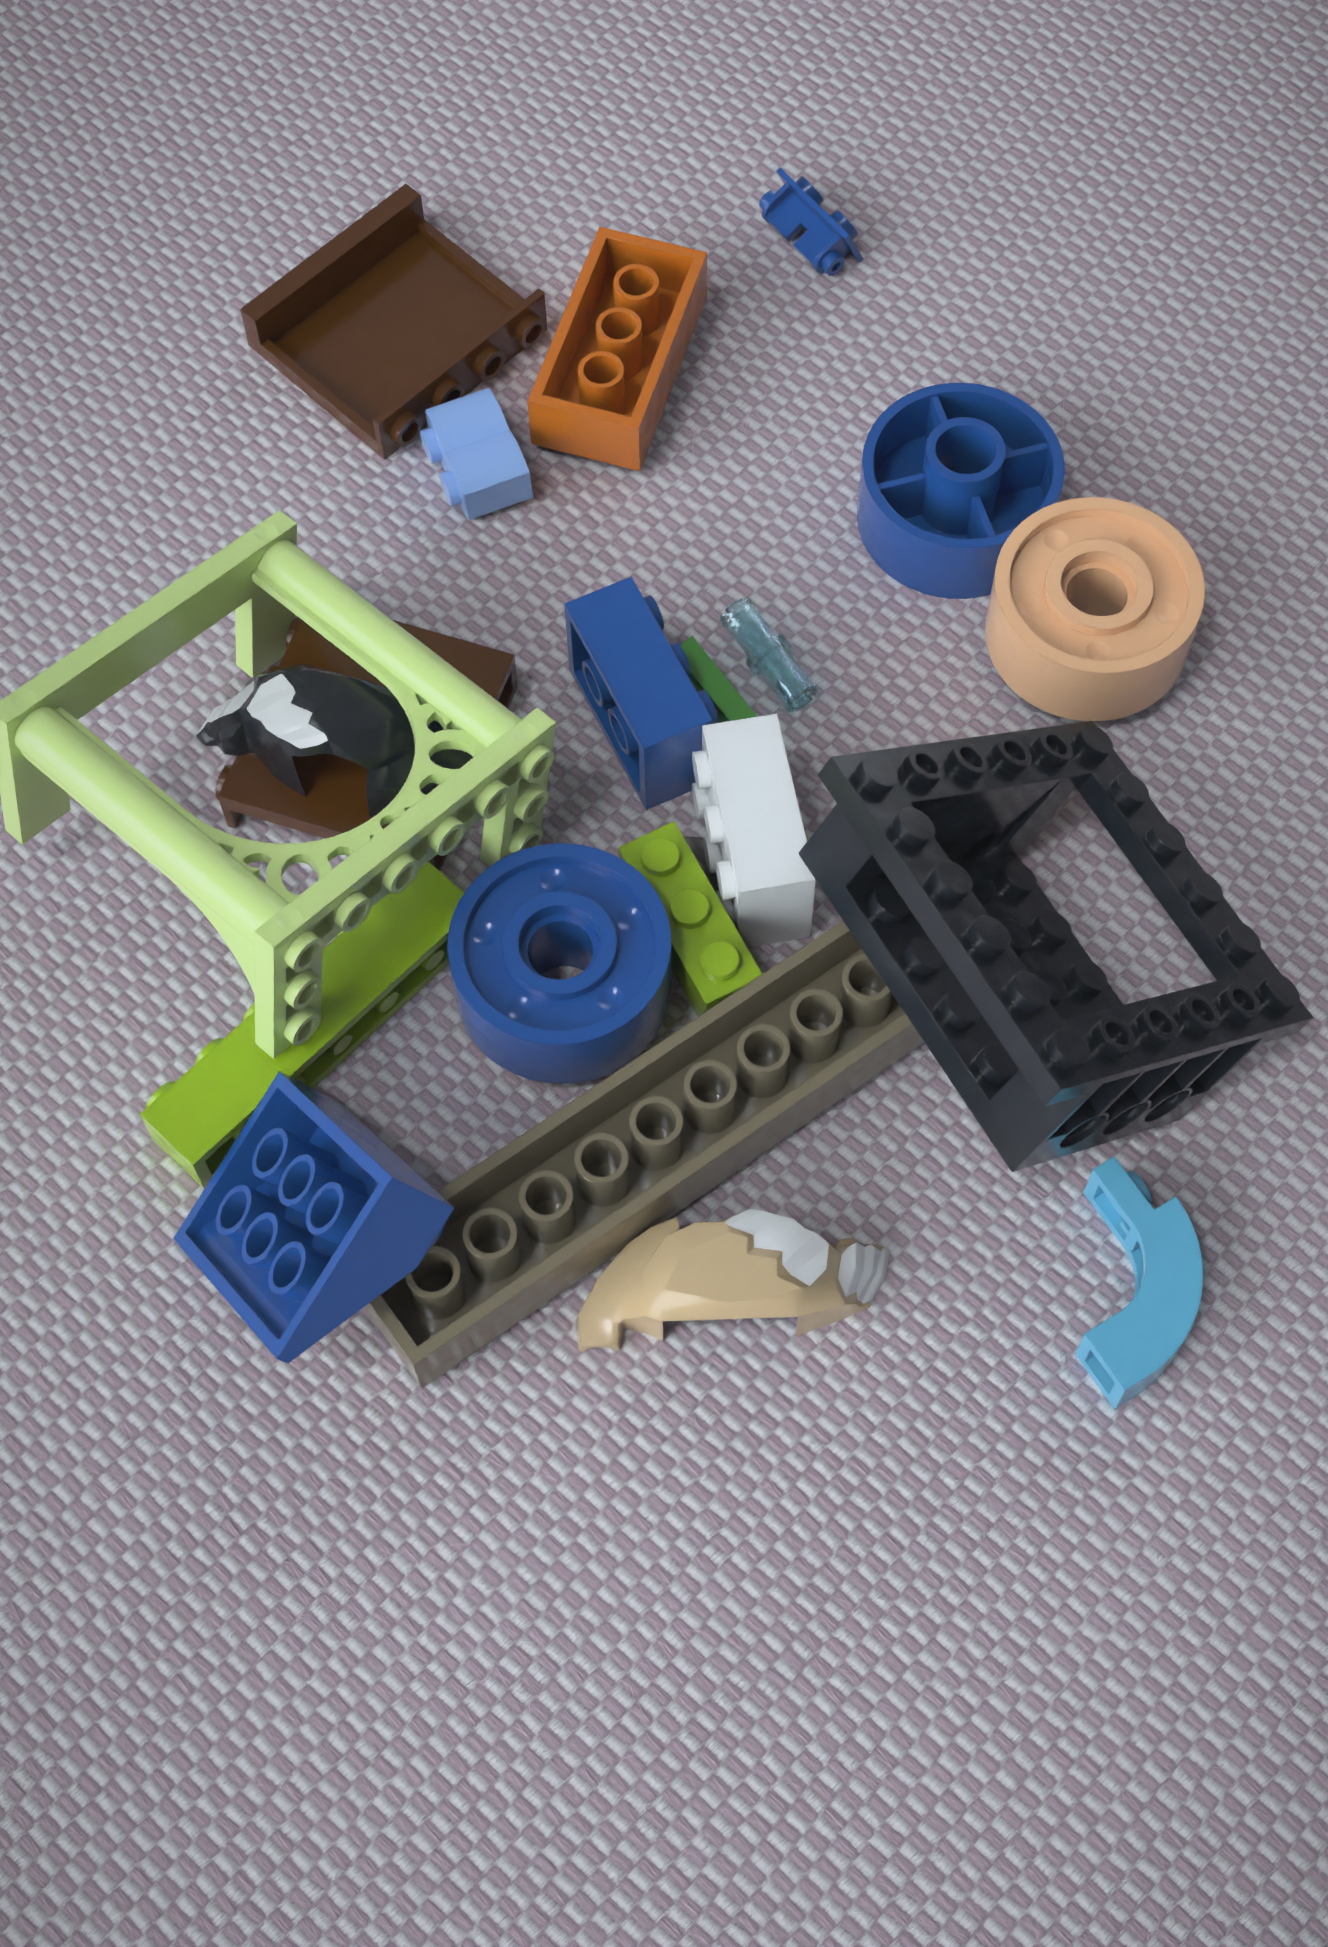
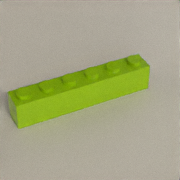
M430 862L423 865L418 870L413 881L403 891L396 894L392 892L387 894L371 907L366 919L351 932H340L323 949L321 1022L314 1034L301 1045L295 1046L291 1044L273 1059L255 1044L254 1002L245 1013L242 1023L224 1039L217 1038L208 1043L197 1056L195 1065L176 1082L169 1081L152 1094L148 1100L147 1108L140 1113L151 1138L194 1180L205 1188L279 1071L314 1088L449 964L447 952L449 926L455 908L464 892Z

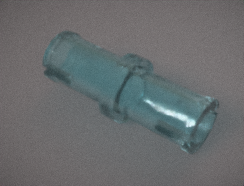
M750 597L741 598L725 609L727 614H721L720 622L728 629L748 656L746 658V665L754 675L763 676L781 700L787 712L798 711L813 700L811 696H815L818 693V687L814 682L810 681L790 654L792 646L785 636L774 633L755 608V604Z

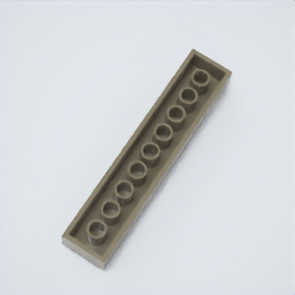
M841 921L438 1190L437 1192L455 1208L446 1221L440 1238L435 1244L430 1246L415 1270L364 1308L422 1389L620 1253L629 1242L647 1229L665 1222L916 1049L924 1041L844 921Z

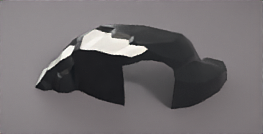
M299 664L254 676L247 682L242 691L214 708L195 735L204 745L218 746L226 755L241 756L254 753L275 778L305 796L291 755L303 757L317 754H333L351 760L368 769L366 791L370 817L380 813L400 792L411 771L415 756L414 735L409 719L397 698L387 687L307 664ZM434 720L428 725V728L433 733L443 730L438 721ZM455 749L441 750L430 756V760L436 765L449 769H460L474 758L467 752ZM429 783L420 791L427 795L438 784Z

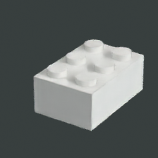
M777 713L703 725L702 750L692 752V763L696 783H692V795L697 819H705L707 836L703 837L704 852L709 873L717 874L719 891L715 892L747 948L810 937L816 880L798 854L807 843Z

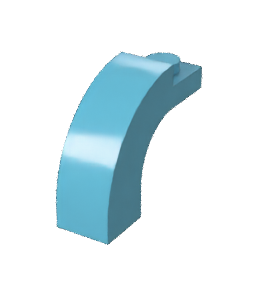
M1114 1156L1092 1170L1083 1193L1130 1258L1135 1276L1134 1297L1120 1312L1086 1332L1075 1355L1115 1410L1151 1386L1163 1374L1183 1344L1199 1310L1203 1289V1261L1194 1226L1178 1198L1175 1196L1154 1209L1151 1206V1194L1144 1181L1134 1171L1126 1172Z

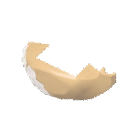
M747 1209L717 1222H695L682 1229L679 1228L677 1217L650 1227L629 1242L596 1280L576 1319L579 1352H585L589 1348L606 1347L612 1349V1351H618L621 1349L624 1329L646 1333L663 1341V1321L798 1317L795 1336L797 1337L870 1308L872 1300L885 1281L890 1251L886 1247L876 1244L861 1245L853 1237L840 1239L833 1245H830L821 1235L804 1228L793 1218L755 1209Z

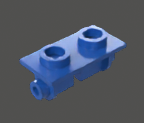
M779 167L776 172L784 185L777 192L770 190L762 196L759 206L762 209L763 219L770 223L788 242L803 228L807 230L793 246L820 274L827 273L829 276L837 274L844 266V257L848 253L860 263L863 257L853 242V239L859 235L854 226L838 210H835L831 215L819 206L824 201L822 196L806 178L801 176L795 182Z

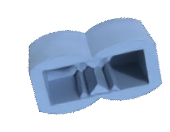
M490 388L425 410L428 428L420 431L421 440L430 463L434 464L440 461L445 472L439 474L451 507L460 504L467 519L471 520L533 498L528 466L515 437L509 430L500 405Z

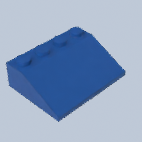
M279 1071L173 1239L275 1358L288 1364L415 1270L430 1246L435 1244L440 1238L445 1223L455 1208L340 1102Z

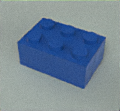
M631 576L564 603L569 670L645 810L691 792L692 783H696L692 752L702 750V726L718 723V716L708 693L705 690L697 692L690 681L691 670L684 650L678 642L669 644L662 631L664 629L663 617L654 598L651 595L643 598Z

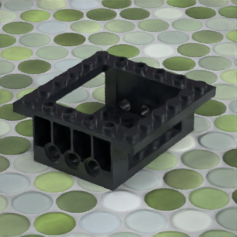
M1093 721L832 756L818 773L819 778L837 804L798 854L1011 1172L1180 1120L1259 1044L1297 1034L1314 1018L1300 1000V995L1295 985L1279 972L1261 948V942L1257 934L1241 921L1223 897V891L1219 883L1203 870L1186 847L1183 835L1177 828L1168 823L1150 799L1149 791L1145 784L1130 772L1113 749L1110 737L1102 729L1098 728ZM1078 790L1217 981L1123 1005L1108 984L1103 970L1091 960L1072 933L1068 921L1057 912L1037 884L1033 872L1017 856L1073 791Z

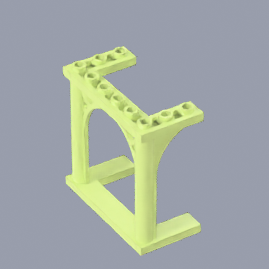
M278 510L0 700V796L5 830L23 845L71 810L70 795L159 869L202 911L234 954L255 994V1044L275 1059L291 1044L298 1046L306 1042L317 1030L321 1022L323 946L340 932H351L366 919L371 907L390 892L396 894L403 891L413 881L418 870L437 854L444 856L451 852L461 841L465 831L483 817L484 827L480 860L489 867L512 853L540 844L543 837L541 827L544 807L549 797L547 792L549 771L555 756L552 750L556 721L538 707L526 717L520 719L298 548L297 523ZM234 610L236 665L253 678L283 657L286 651V636L292 620L298 616L375 676L397 698L411 724L414 735L415 756L411 771L400 792L389 805L364 824L342 834L317 841L283 844L268 843L234 836L199 820L80 723L78 719ZM435 720L441 724L443 730L433 733L428 728V725ZM447 749L462 750L474 757L460 769L443 768L430 760V756L434 753ZM429 783L438 784L427 795L420 791ZM390 823V824H389L388 826H386L384 829L382 828V826H383L384 824ZM338 855H348L346 859L332 869L329 863L330 860ZM254 861L266 862L268 864L266 868V882L264 883L259 879V868L251 867L247 864ZM306 863L314 868L318 875V881L300 895L292 894L284 886L282 876L285 870L292 864Z

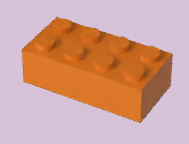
M599 226L527 400L531 444L636 471L641 470L707 298V252Z

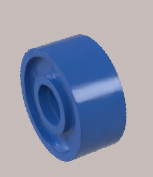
M944 383L925 387L907 394L894 402L878 417L869 431L864 444L857 503V523L861 540L876 564L890 577L920 593L948 599H969L991 595L997 559L1006 539L1031 514L1060 501L1065 475V463L1059 440L1048 422L1033 407L1020 398L994 387L973 383Z
M552 843L526 848L498 860L483 871L466 889L455 908L449 926L447 952L460 1018L466 1031L478 1048L502 1068L518 1076L544 1083L570 1084L600 1078L625 1066L636 1058L656 1036L666 1017L671 998L670 924L665 907L653 886L639 871L621 858L609 852L579 844ZM560 966L575 967L583 971L579 975L567 979H550L542 976L550 969Z

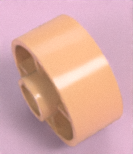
M1083 497L1064 500L1044 507L1031 514L1012 531L998 556L985 621L986 645L992 663L1001 678L1017 695L1033 706L1052 715L1077 721L1095 722L1120 719L1138 713L1161 699L1173 687L1184 668L1204 606L1205 583L1200 562L1188 541L1176 528L1159 515L1136 504L1111 498Z

